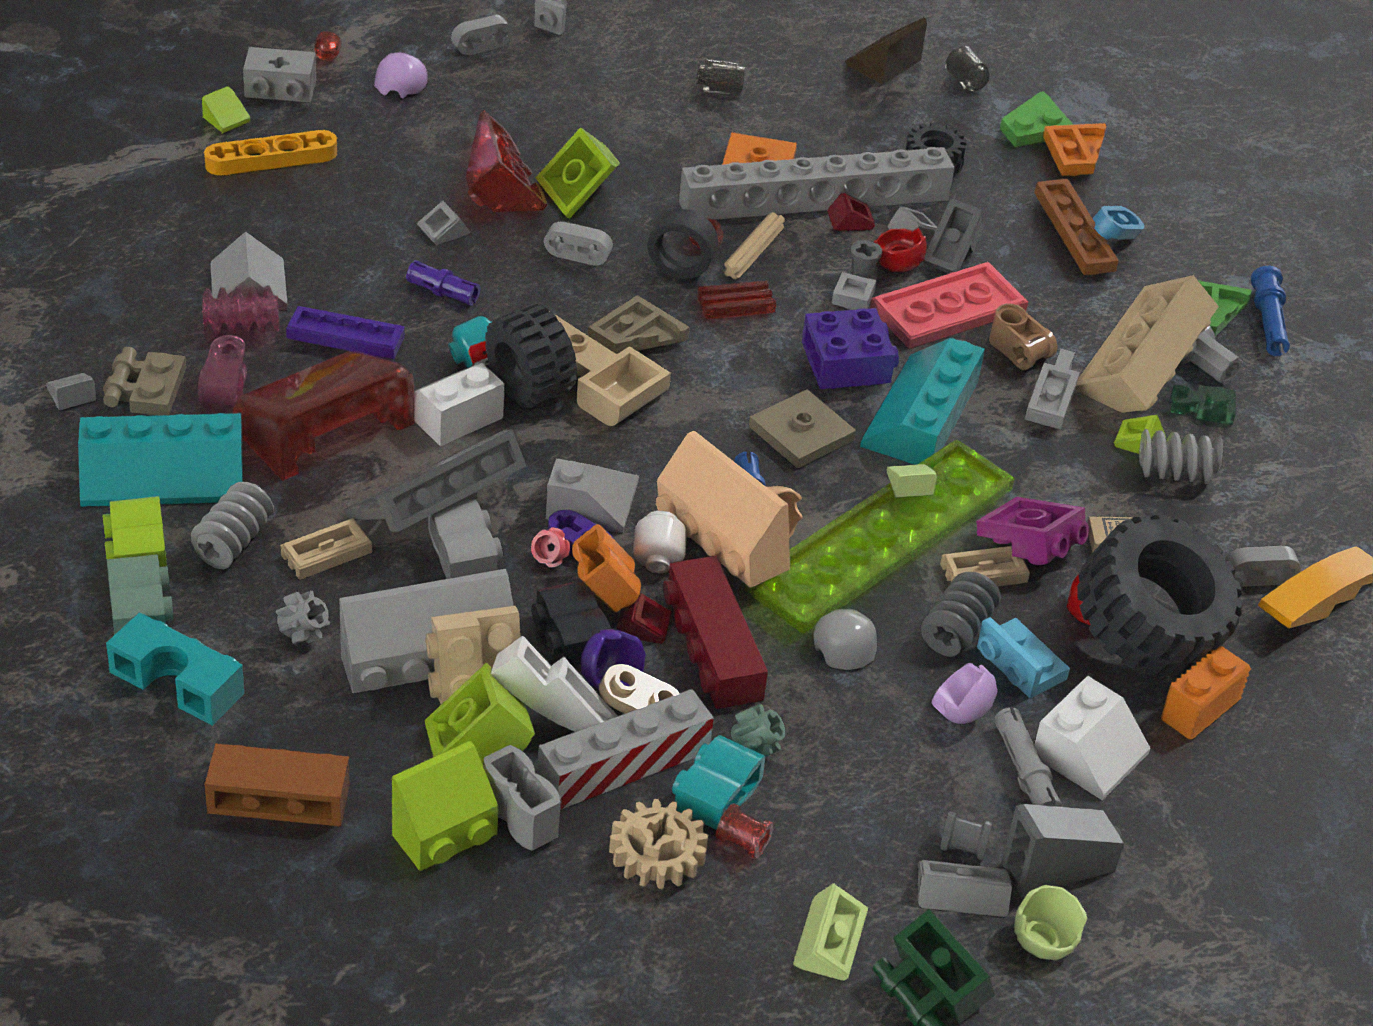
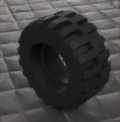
M1149 515L1136 516L1117 525L1086 559L1087 562L1082 566L1079 573L1080 583L1077 585L1078 600L1083 601L1080 605L1083 619L1089 620L1091 624L1089 631L1095 639L1099 637L1105 644L1103 648L1111 656L1115 653L1122 658L1121 663L1130 668L1138 666L1141 668L1142 673L1157 675L1160 672L1161 676H1177L1179 673H1186V670H1190L1191 666H1195L1196 662H1200L1201 658H1205L1206 654L1211 653V650H1216L1224 644L1235 632L1239 624V617L1242 615V599L1239 598L1242 595L1240 582L1233 577L1235 569L1231 561L1226 562L1222 554L1224 551L1216 543L1212 545L1206 539L1207 535L1199 529L1195 531L1190 529L1187 522L1179 519L1169 521L1168 516L1152 515L1151 518ZM1140 577L1148 579L1164 589L1173 599L1180 614L1170 611L1156 602L1146 591Z

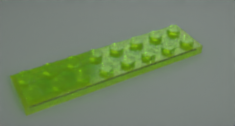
M956 439L919 463L927 465L937 475L933 495L895 497L892 485L889 483L789 549L790 570L752 588L745 584L744 590L800 633L804 634L813 628L821 617L840 609L1013 489L1015 478Z

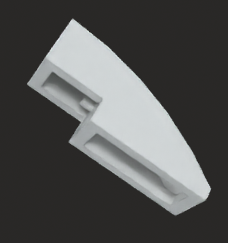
M521 636L497 654L491 675L511 694L553 722L577 732L618 717L565 657L550 666L524 636Z

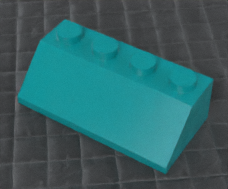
M948 338L911 354L863 436L860 447L914 465L925 464L932 469L978 384L985 349L966 341Z
M241 413L81 417L78 439L80 506H110V501L159 496L160 504L217 503L222 495L227 493L231 485L243 482Z

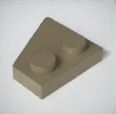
M637 295L588 327V336L615 354H618L629 346L638 351L686 341L689 339L690 327Z

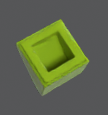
M224 87L202 97L203 118L222 133L250 122L249 114L230 87Z
M1158 415L1123 420L1114 442L1115 446L1139 454L1141 435L1144 429L1149 431L1150 438L1158 430L1163 431L1165 434Z

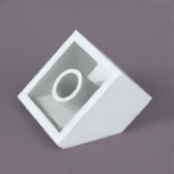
M480 363L397 398V405L437 444L443 446L503 418L504 383L483 363Z
M1089 676L1040 721L1034 744L1039 758L1044 764L1101 800L1150 751V746L1124 698Z

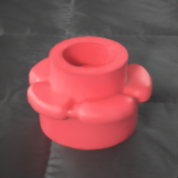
M555 527L550 528L548 531L541 530L531 543V551L534 558L539 563H546L548 567L561 565L563 558H566L570 552V543L568 540H565V533ZM551 543L554 544L555 547L553 551L549 549V545Z

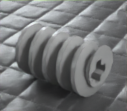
M1144 429L1140 441L1139 463L1143 468L1144 477H1149L1153 467L1158 469L1159 479H1164L1168 469H1172L1175 481L1180 480L1183 471H1188L1189 481L1194 483L1200 472L1203 473L1205 484H1210L1213 475L1217 474L1220 469L1223 441L1221 437H1217L1211 445L1208 436H1201L1196 444L1194 435L1186 434L1181 442L1180 435L1177 432L1170 433L1166 440L1163 431L1159 430L1150 438L1149 431Z
M237 482L231 485L227 493L222 495L218 503L211 508L210 512L202 518L201 522L191 532V543L198 556L216 569L229 568L233 559L240 555L242 549L246 548L250 540L258 534L259 529L266 525L267 517L274 513V505L270 497L263 489L253 483Z

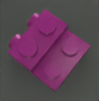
M1023 497L1013 498L976 521L977 536L993 538V542L999 544L1011 543L1013 557L1028 559L1029 563L1036 565L1050 563L1054 557H1065L1071 546L1074 544L1083 545L1089 534V526L1085 519V507Z

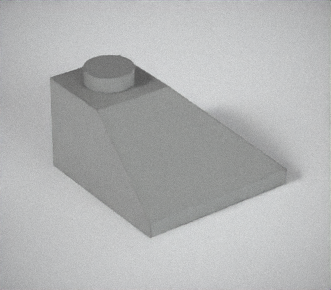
M556 458L547 484L546 519L549 520V517L556 511L572 510L593 523L601 525L607 531L623 533L639 482V476Z

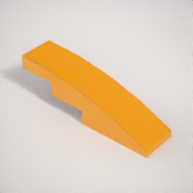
M1357 546L1335 553L1285 581L1263 597L1257 606L1289 629L1327 618L1335 604L1355 599L1363 585L1373 583V557Z

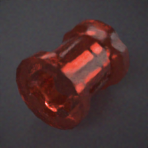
M732 803L720 819L716 830V839L721 842L729 840L747 849L749 856L757 859L761 856L772 837L774 823L769 820L761 822L741 812V806Z

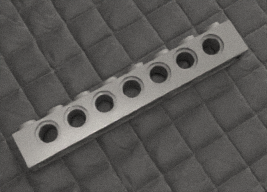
M936 147L880 153L864 152L841 156L830 155L828 157L815 158L799 157L777 161L764 160L751 163L733 162L712 166L698 165L696 167L682 168L679 203L682 209L695 211L703 215L707 220L765 216L772 212L776 214L825 211L828 210L841 192L868 204L869 207L949 200L954 166L945 148Z

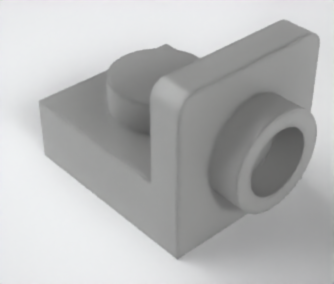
M535 0L534 26L561 35L565 31L567 0Z

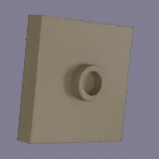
M808 389L750 416L749 427L797 469L854 441L856 430Z

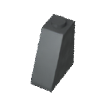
M1022 804L1015 807L1001 864L1008 871L1020 896L1023 897L1031 890L1043 885L1060 887L1115 872L1121 852L1124 849V840L1118 827L1112 825L1103 810Z

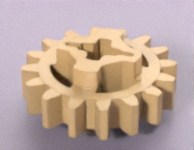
M658 799L653 800L651 808H646L644 804L637 802L635 813L624 809L621 811V821H614L612 824L609 853L614 854L613 865L615 867L625 866L624 877L626 879L634 875L640 876V886L643 887L648 884L649 880H656L659 889H663L665 880L670 879L676 886L682 885L683 874L694 878L697 866H703L705 863L708 834L703 833L704 823L702 820L692 821L693 811L691 809H687L682 813L677 812V802L674 801L667 808L661 807Z

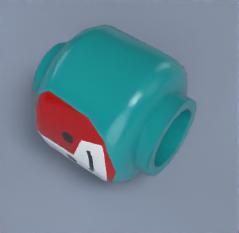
M478 316L454 327L452 332L453 342L449 343L448 347L456 364L463 362L467 368L483 363L485 366L489 365L485 347V332H487L488 324L492 321L484 316Z

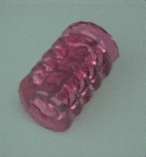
M270 285L264 287L262 296L258 295L255 286H250L247 297L243 296L240 287H235L231 298H229L224 287H220L217 298L213 297L209 288L204 289L202 296L204 335L209 324L214 334L219 335L223 324H226L230 334H235L238 323H241L245 333H250L252 324L255 322L260 333H265L268 322L272 323L275 332H280L278 295L274 296Z

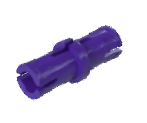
M417 260L410 264L406 274L407 282L428 288L438 297H451L469 306H473V303H476L480 295L481 289L479 284L459 278L451 270L445 268L439 270Z

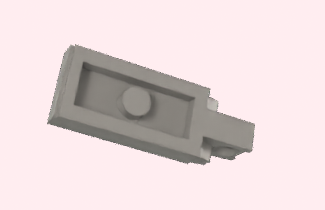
M1061 349L1055 365L1043 364L1027 407L1025 420L1057 429L1062 428L1080 373L1071 370L1075 352Z

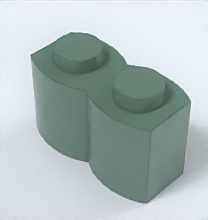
M158 555L107 559L114 635L139 612L165 624L166 622L174 621L171 596L163 597L162 593L170 591L168 567H159Z

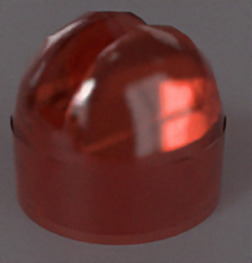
M332 32L319 33L314 45L316 55L324 61L335 59L340 53L342 41L338 35Z

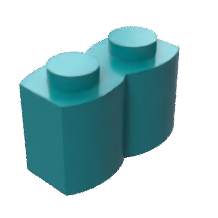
M721 735L713 739L710 744L704 743L697 752L694 764L688 771L682 770L674 781L672 793L675 794V802H677L676 811L682 813L687 809H691L693 811V819L702 820L705 825L722 831L732 821L741 804L750 798L761 782L765 756Z

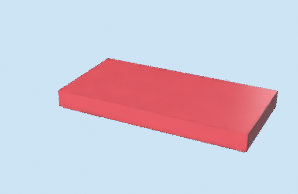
M985 262L871 298L870 308H876L880 319L887 324L888 328L908 349L992 323L997 308L1002 304H1015L1026 311L1028 301L989 262Z

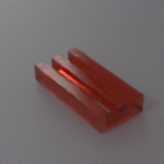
M767 280L698 287L697 298L706 319L774 313L776 309L775 298H772L773 293L771 289H768L769 284Z

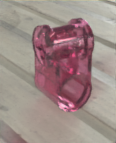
M224 335L212 342L205 366L202 368L199 376L198 398L200 401L229 405L240 404L247 377V367L243 363L245 343L241 338L233 335Z

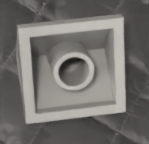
M244 232L211 261L213 313L288 310L283 258L247 232Z

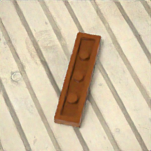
M1069 180L1036 182L1034 192L1083 275L1116 272L1119 260L1106 239L1095 230L1096 224Z

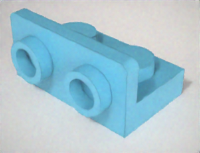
M991 617L982 621L977 648L986 659L990 660L1007 676L1013 685L1017 686L1029 698L1067 680L1070 668L1017 618L1000 626Z

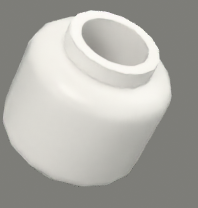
M654 511L647 514V516L638 521L635 527L633 554L636 561L646 566V569L653 573H665L669 571L670 563L683 561L687 537L685 525L674 514L667 511Z

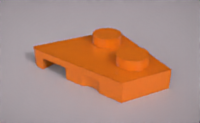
M1105 123L1045 126L1043 138L1062 176L1094 174L1105 135Z

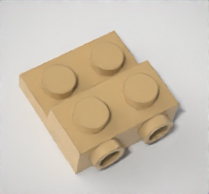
M516 606L431 617L432 633L425 635L427 655L429 659H434L435 672L428 673L431 697H438L440 704H442L485 663L493 668L497 654L520 638L519 611Z

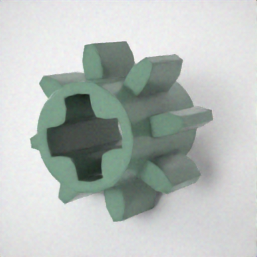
M758 704L735 715L738 724H735L731 730L734 742L765 757L781 750L778 741L784 738L785 727L777 712L774 710L764 712L763 705Z

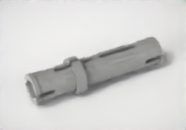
M1010 708L999 711L994 718V722L1018 771L1019 777H1017V781L1021 790L1027 793L1033 805L1063 807L1051 784L1052 773L1049 767L1040 760L1019 710L1013 708L1012 714Z

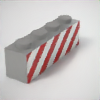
M693 689L539 745L537 774L547 779L556 788L560 796L561 810L694 759L704 743H711L714 717Z

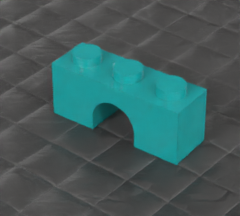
M140 612L106 642L110 673L143 690L159 677L166 675L177 676L175 682L178 708L212 726L244 695L242 664L233 657L223 655L203 645L199 640L189 638L171 629L164 622L154 620Z

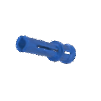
M1269 265L1259 267L1253 271L1251 285L1256 290L1254 304L1262 314L1266 350L1271 355L1280 356L1282 355L1281 344L1285 353L1290 348L1282 308L1286 302V294L1280 286L1283 281L1281 271L1277 267Z

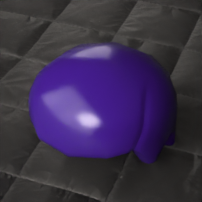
M606 629L595 633L587 641L581 654V673L586 682L599 691L601 679L610 667L617 664L629 665L643 672L646 654L642 642L639 638L620 630ZM620 680L623 685L629 686L628 683Z

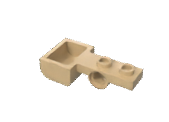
M556 316L565 328L575 352L577 374L575 375L576 377L581 376L578 379L577 403L587 413L608 426H614L668 390L671 372L630 346L615 354Z

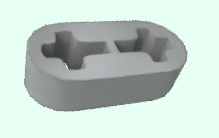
M493 15L459 24L453 30L451 40L461 54L473 55L504 47L510 42L513 30L502 16Z
M568 222L553 223L544 238V246L552 255L589 265H601L606 262L613 247L612 239L604 231ZM560 237H563L564 243L560 242ZM593 244L597 245V250H594Z
M1288 546L1239 548L1230 552L1225 557L1226 562L1231 561L1235 569L1233 577L1235 580H1239L1241 587L1281 585L1301 572L1298 558L1294 550Z

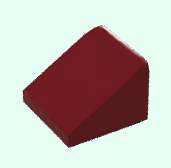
M841 192L827 210L832 227L836 231L872 230L875 227L868 204L846 193Z
M639 593L637 600L631 606L621 609L616 630L633 635L641 641L662 644L666 639L671 611L644 594Z

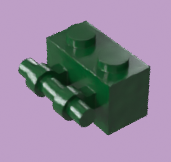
M930 909L893 937L903 962L894 967L886 957H883L872 967V970L881 979V988L889 997H896L908 1010L907 1018L914 1026H946L936 1015L937 1011L942 1007L960 1025L995 996L988 973ZM916 976L930 991L923 998L909 984Z

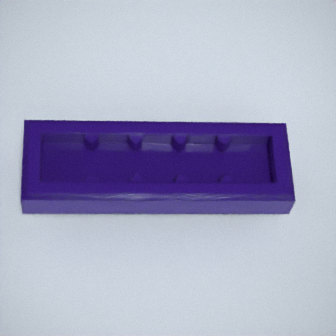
M297 306L286 328L287 339L395 359L405 337V326Z

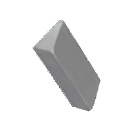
M928 860L919 861L918 904L921 908L998 917L1007 916L1012 885L1006 869Z

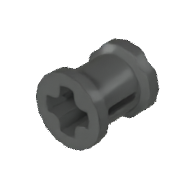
M868 240L854 242V245L850 248L852 265L848 268L847 273L876 280L877 282L878 272L876 271V265L882 256L881 247Z
M949 811L940 850L947 851L950 847L974 853L977 859L983 860L992 821L985 820L981 824L957 818L955 812Z

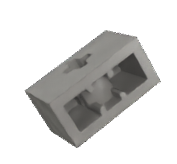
M249 47L243 67L244 97L311 102L316 84V52Z

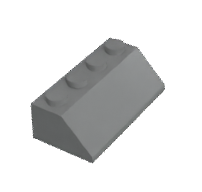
M506 569L340 598L341 659L352 693L427 680L428 673L435 672L434 659L428 658L425 635L432 633L431 617L513 606Z

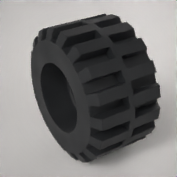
M537 303L531 304L492 320L488 324L487 332H485V347L491 370L504 383V393L515 404L518 403L523 408H531L570 391L572 385H575L577 365L571 340L562 323L545 306H539Z

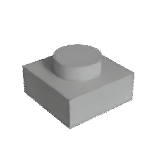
M842 272L833 291L831 304L842 306L849 310L867 309L875 292L876 280Z

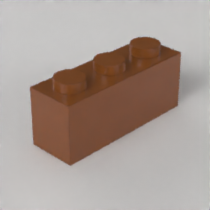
M215 743L205 781L207 813L341 826L350 786L349 757Z

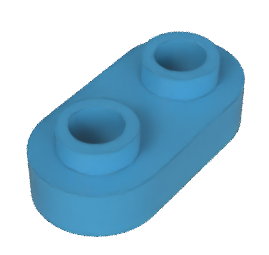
M1102 206L1093 217L1096 224L1095 230L1107 240L1112 238L1136 239L1145 228L1141 219L1123 206Z

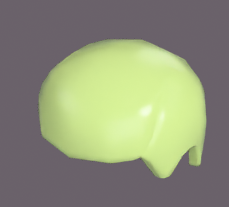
M1043 885L1031 890L1023 899L1016 912L1014 933L1017 935L1018 942L1029 953L1041 959L1057 961L1071 954L1080 943L1087 915L1077 897L1062 887Z

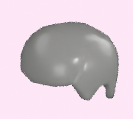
M834 610L821 617L815 625L813 633L816 651L821 649L828 666L851 670L863 668L874 660L877 651L875 626L868 617L857 610Z

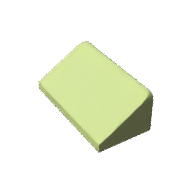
M834 883L818 893L812 900L793 965L806 971L843 981L848 979L868 907Z

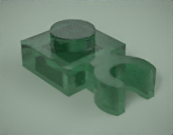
M1173 385L1171 412L1176 414L1196 412L1197 420L1233 425L1236 416V390L1199 385L1198 391H1193L1184 385Z

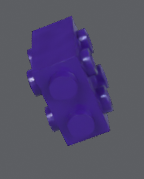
M876 308L805 314L802 345L820 389L891 383L893 369L897 368L899 364V354L897 347L891 345L888 326L885 322L881 321Z

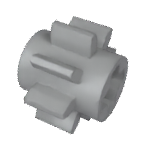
M313 591L303 594L295 592L283 597L286 606L276 610L280 632L292 638L293 644L302 641L310 643L321 639L322 633L319 628L330 624L326 604L321 599L314 597Z

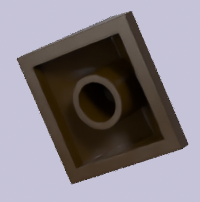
M925 17L883 36L845 60L847 66L881 84H885L921 61L927 28Z

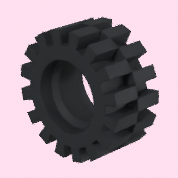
M923 123L920 124L919 128L915 126L908 132L905 150H919L929 147L945 148L954 166V177L963 168L967 141L962 133L957 134V129L954 127L948 130L946 124L936 127V123H930V127H927Z

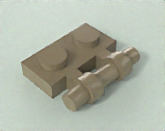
M124 347L121 354L115 357L112 364L113 375L109 376L104 384V404L109 407H115L119 401H127L130 403V412L158 416L169 415L186 370V356L148 352L145 361H137L136 350L132 347ZM127 379H137V382L129 383Z

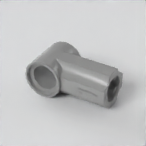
M1210 326L1199 334L1192 344V351L1180 362V364H1185L1191 361L1222 385H1226L1233 380L1243 363L1238 356L1216 341Z

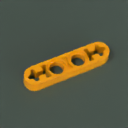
M316 130L216 143L204 150L205 169L214 175H230L327 162L337 156V137L330 131ZM250 154H260L257 156H250Z

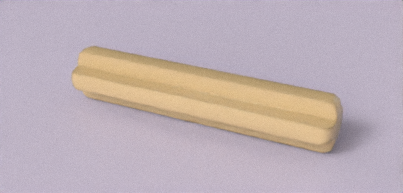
M775 212L769 213L724 263V274L731 276L733 279H739L784 228V217L782 215L778 216Z

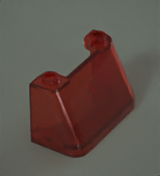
M348 351L242 395L233 408V414L241 413L242 438L283 481L299 474V467L296 465V462L305 451L309 455L316 452L315 437L371 413L381 423L388 421L389 418V422L398 431L413 425L414 377L401 363L360 351Z

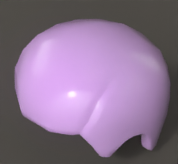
M391 53L380 62L376 71L374 86L383 95H387L391 90L397 91L401 98L406 97L408 94H418L426 87L427 70L419 59L409 54Z
M972 663L964 665L953 673L934 694L931 702L932 705L951 722L957 724L970 723L980 719L991 709L997 695L996 680L983 665H979V668Z

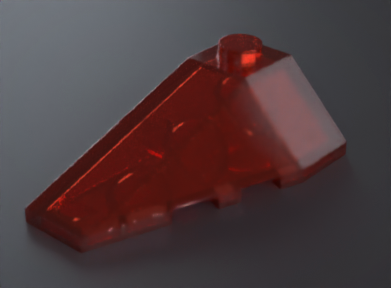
M485 110L479 114L467 168L468 195L476 204L481 207L485 204L493 212L544 210L548 206L544 192L536 182L531 185L528 177L532 172L520 159L519 155L521 153L512 137Z

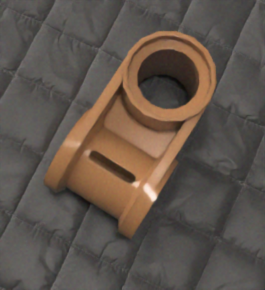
M1002 304L997 308L989 341L994 348L1007 356L1016 367L1021 370H1027L1033 367L1035 361L1055 356L1058 347L1057 341L1049 329L1043 327L1018 305Z

